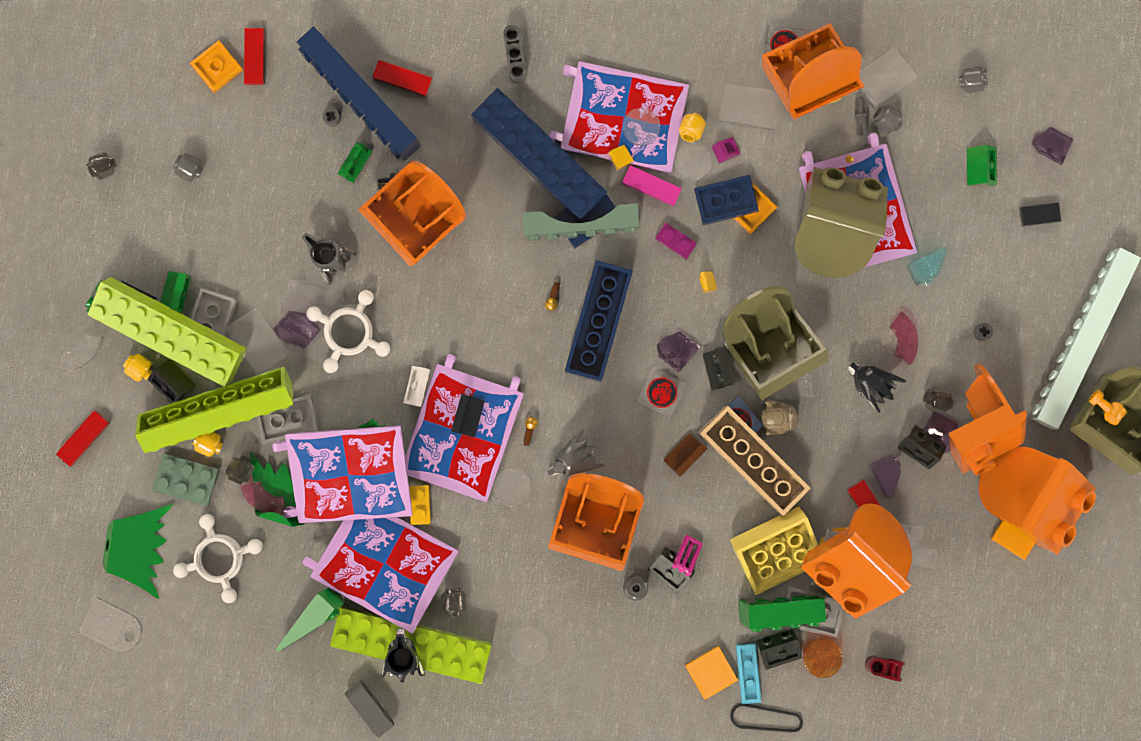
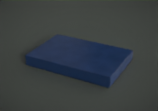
M750 175L694 188L703 225L759 212Z
M607 195L582 222L578 221L567 209L555 215L554 219L567 223L591 222L610 213L615 208V205ZM578 234V237L568 238V240L575 249L592 237H587L586 234Z

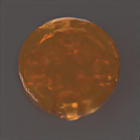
M827 638L814 639L803 649L804 666L816 677H831L838 672L842 665L843 659L840 648L836 643Z

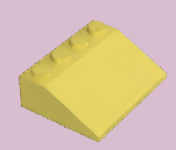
M799 506L788 511L784 516L775 517L730 539L734 552L755 595L805 572L801 568L805 555L808 551L818 546L808 518Z

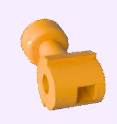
M1098 389L1090 396L1088 401L1092 405L1098 404L1105 411L1104 419L1113 425H1117L1127 413L1126 409L1118 402L1109 403L1103 398L1104 393Z

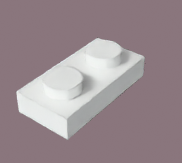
M412 366L403 403L421 407L430 369Z

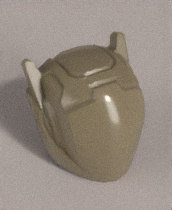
M765 401L767 407L762 410L761 422L762 426L767 429L766 435H783L796 427L799 417L793 406L782 401Z

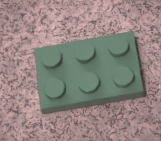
M163 453L152 490L209 506L220 469Z

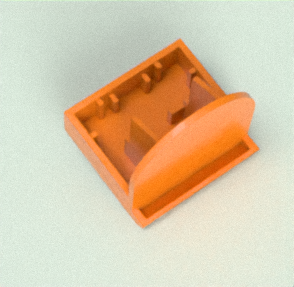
M831 23L762 55V68L794 120L864 88V84L859 78L862 61L861 54L854 47H845Z
M418 161L408 163L358 209L410 267L415 265L453 228L466 219L465 210L450 187L434 171Z
M980 363L974 366L977 378L965 393L969 401L966 407L974 421L949 433L951 455L962 474L972 470L975 476L986 473L995 467L994 458L1024 443L1027 420L1026 410L1016 415L1014 414L994 379Z
M1016 447L994 458L995 467L980 476L978 488L982 504L995 517L1017 527L1036 545L1058 555L1062 547H1068L1074 541L1077 532L1075 524L1081 514L1088 513L1094 506L1096 501L1094 491L1096 488L1068 461L1062 458H1054L1033 448Z
M585 473L571 475L565 489L548 549L623 571L639 514L645 501L644 496L635 488L612 478Z
M870 503L860 506L854 512L847 529L808 551L801 568L814 579L818 586L822 587L847 613L856 619L902 595L909 589L911 583L907 580V576L912 563V550L909 539L898 520L885 508Z

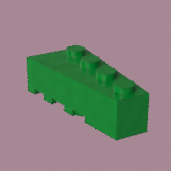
M819 595L793 596L792 600L786 597H775L773 601L755 598V601L747 603L745 599H738L740 623L752 632H761L763 628L780 630L782 626L799 628L801 624L818 626L820 622H826L825 598Z

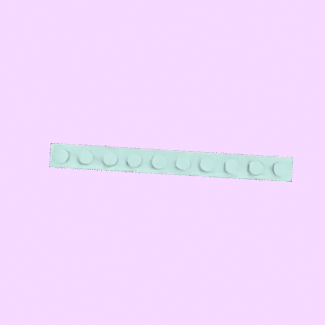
M1122 248L1113 250L1108 254L1106 258L1108 262L1105 268H1102L1098 274L1100 279L1097 285L1095 284L1092 287L1089 301L1082 307L1081 311L1083 314L1081 318L1076 320L1073 326L1075 330L1072 336L1070 335L1065 342L1067 347L1064 353L1062 352L1059 355L1056 369L1052 370L1048 379L1050 382L1047 387L1043 388L1040 394L1042 398L1039 404L1034 406L1031 420L1051 430L1059 429L1137 268L1140 257Z

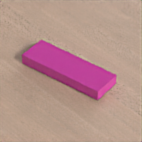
M629 166L622 184L673 207L682 189L633 166Z

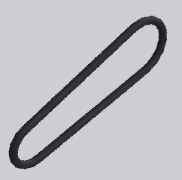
M738 704L734 706L730 714L732 723L741 729L797 732L803 725L801 716L796 713L750 704ZM745 706L796 716L800 720V725L797 729L741 726L734 721L733 714L738 707Z

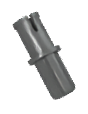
M859 97L855 100L856 115L854 119H856L857 123L856 134L863 136V133L864 135L869 134L868 118L870 115L867 114V98Z

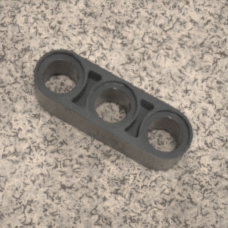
M508 25L503 31L509 75L513 82L521 83L526 79L521 34L517 26ZM509 33L517 34V37L514 39H509L507 36ZM518 51L520 55L518 57H511L510 53ZM516 69H520L523 71V73L519 76H515L513 74V71Z
M360 680L345 692L346 698L378 738L395 725L392 718L363 681Z

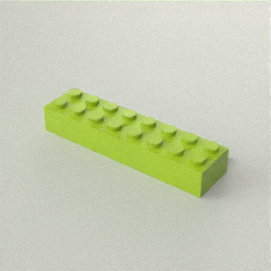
M112 277L100 282L88 312V316L224 387L234 380L247 350L246 347L170 309L166 305Z
M284 366L229 384L226 387L213 389L137 414L135 437L145 454L158 451L160 448L169 445L174 446L187 439L192 440L206 433H213L224 427H231L242 421H250L254 417L268 415L279 409H286L293 405V384Z
M342 606L339 610L341 613L336 619L330 647L385 660L389 645L396 638L397 631L401 627L377 614ZM419 624L413 634L404 629L405 637L410 639L416 647L424 670L482 684L492 647L491 642Z

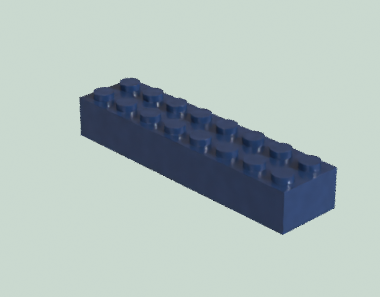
M314 26L296 41L300 46L298 51L302 54V57L308 63L311 62L315 71L321 77L324 76L327 84L334 91L338 89L336 92L340 95V98L346 104L350 102L349 106L352 108V111L359 118L363 116L362 120L365 122V125L372 132L376 131L375 134L378 136V139L384 145H389L390 152L397 159L401 158L405 161L421 147L417 137Z
M498 87L471 114L473 121L578 221L582 222L607 197V191Z

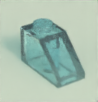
M946 247L907 265L916 286L922 284L925 287L934 282L933 278L939 275L947 252Z

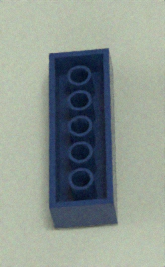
M595 261L565 373L602 383L633 270Z

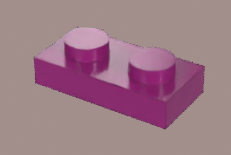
M667 223L664 224L655 238L656 241L687 260L697 245L695 241Z

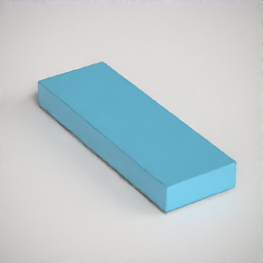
M737 644L736 655L741 703L761 702L756 644Z

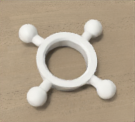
M363 290L359 293V304L356 309L342 308L332 313L330 317L323 315L316 306L307 309L306 316L308 320L312 322L320 321L325 324L324 335L326 342L334 350L331 358L326 359L323 363V368L327 373L337 371L339 366L337 361L341 354L355 355L362 352L367 346L375 349L377 355L382 357L390 353V345L387 342L381 341L378 343L372 339L373 330L371 322L363 313L366 305L373 302L374 296L371 291ZM347 314L360 318L366 330L363 341L358 346L349 349L338 346L331 335L334 321L338 317Z
M204 514L200 517L199 524L206 530L207 537L197 546L194 562L190 564H176L173 573L178 578H184L190 571L197 570L204 579L210 582L221 583L223 587L222 600L226 603H232L237 598V592L231 588L229 580L240 571L243 563V554L249 552L251 554H258L262 551L263 544L258 539H252L246 546L240 547L238 542L232 537L224 534H215L213 529L215 524L214 517L210 514ZM215 541L228 545L234 557L231 569L221 576L208 573L201 561L204 548Z

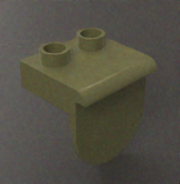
M814 167L807 183L803 220L795 239V252L802 265L817 275L830 278L846 277L863 269L870 261L879 239L883 238L885 233L888 187L883 186L880 181L874 178L866 177L860 180L846 176L843 171L834 167L825 169Z
M771 286L751 294L731 311L724 323L723 334L726 340L724 346L761 400L828 362L826 348L795 309L792 294L785 287Z
M1136 366L1121 368L1110 375L1106 372L1103 373L1095 383L1069 428L1072 433L1132 476L1141 472V367ZM1098 389L1104 393L1103 398L1109 403L1118 402L1126 409L1127 413L1117 425H1113L1104 419L1105 411L1098 404L1092 405L1088 401L1090 396Z

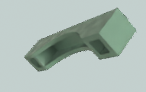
M637 203L618 205L602 218L585 223L558 221L542 211L522 213L524 238L528 239V241H539L541 237L555 240L559 239V236L565 235L567 238H576L578 234H586L587 237H592L602 232H605V235H614L616 231H624V233L628 234L634 233L635 230L639 229Z

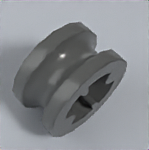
M328 108L323 112V120L328 126L333 127L340 123L341 116L336 109ZM332 113H335L334 116L336 117V119L334 121L331 119L330 122L327 116L329 114L332 115Z
M981 323L974 328V336L978 340L984 341L990 339L993 335V328L988 323ZM983 327H985V331H988V334L984 335L985 337L979 332Z

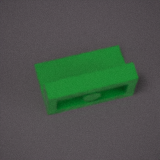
M983 145L967 148V186L980 184L987 186L997 185L996 147Z
M168 271L160 303L182 313L191 276L185 273Z

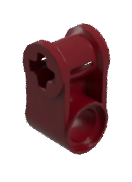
M870 656L866 659L865 668L871 674L902 682L901 672L902 666L905 665L904 661ZM879 661V668L873 671V663Z

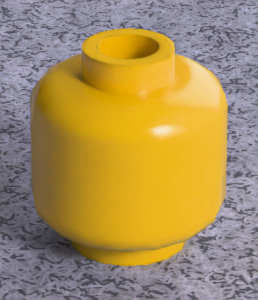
M698 113L686 114L679 126L681 138L687 142L699 140L705 130L706 122Z
M139 353L131 354L123 365L125 368L124 373L137 382L143 378L147 380L153 371L150 369L152 362Z
M213 432L197 436L192 445L195 446L196 452L211 457L214 453L218 454L223 443L220 442L221 436Z

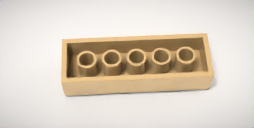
M724 406L698 432L780 515L784 516L811 489L729 406Z

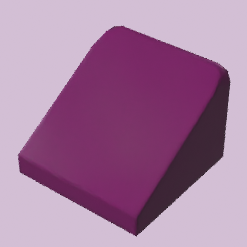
M733 137L719 141L712 146V150L719 163L740 155Z

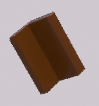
M688 434L668 454L664 462L681 477L707 448L691 434Z

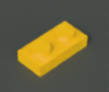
M429 485L409 486L413 515L410 516L411 525L431 524Z

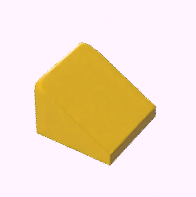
M625 145L608 152V156L617 171L634 161Z
M701 272L699 279L703 292L707 293L717 290L713 272Z

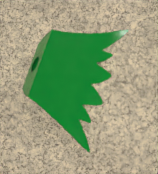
M250 452L256 516L291 527L304 525L305 523L298 522V516L291 518L283 516V511L286 507H296L292 477L290 478L287 465L283 463L274 474L269 462H267L264 470L257 458Z
M173 504L143 514L113 520L107 528L102 561L106 573L133 583L159 599L158 593L148 578H157V575L149 566L164 562L152 549L160 547L167 540L154 534V532L160 530L165 525L164 523L156 522L170 510Z

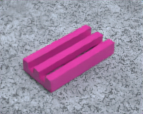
M686 534L672 568H678L679 572H685V575L689 577L703 543ZM688 541H690L689 546H688V548H687V551H686V553H685V555H684V558H683V560H682V563L680 564L679 562H680V560H681V558H682V555H683V553H684V550H685V548H686V545H687ZM695 544L697 546L687 568L685 566L692 551V548Z

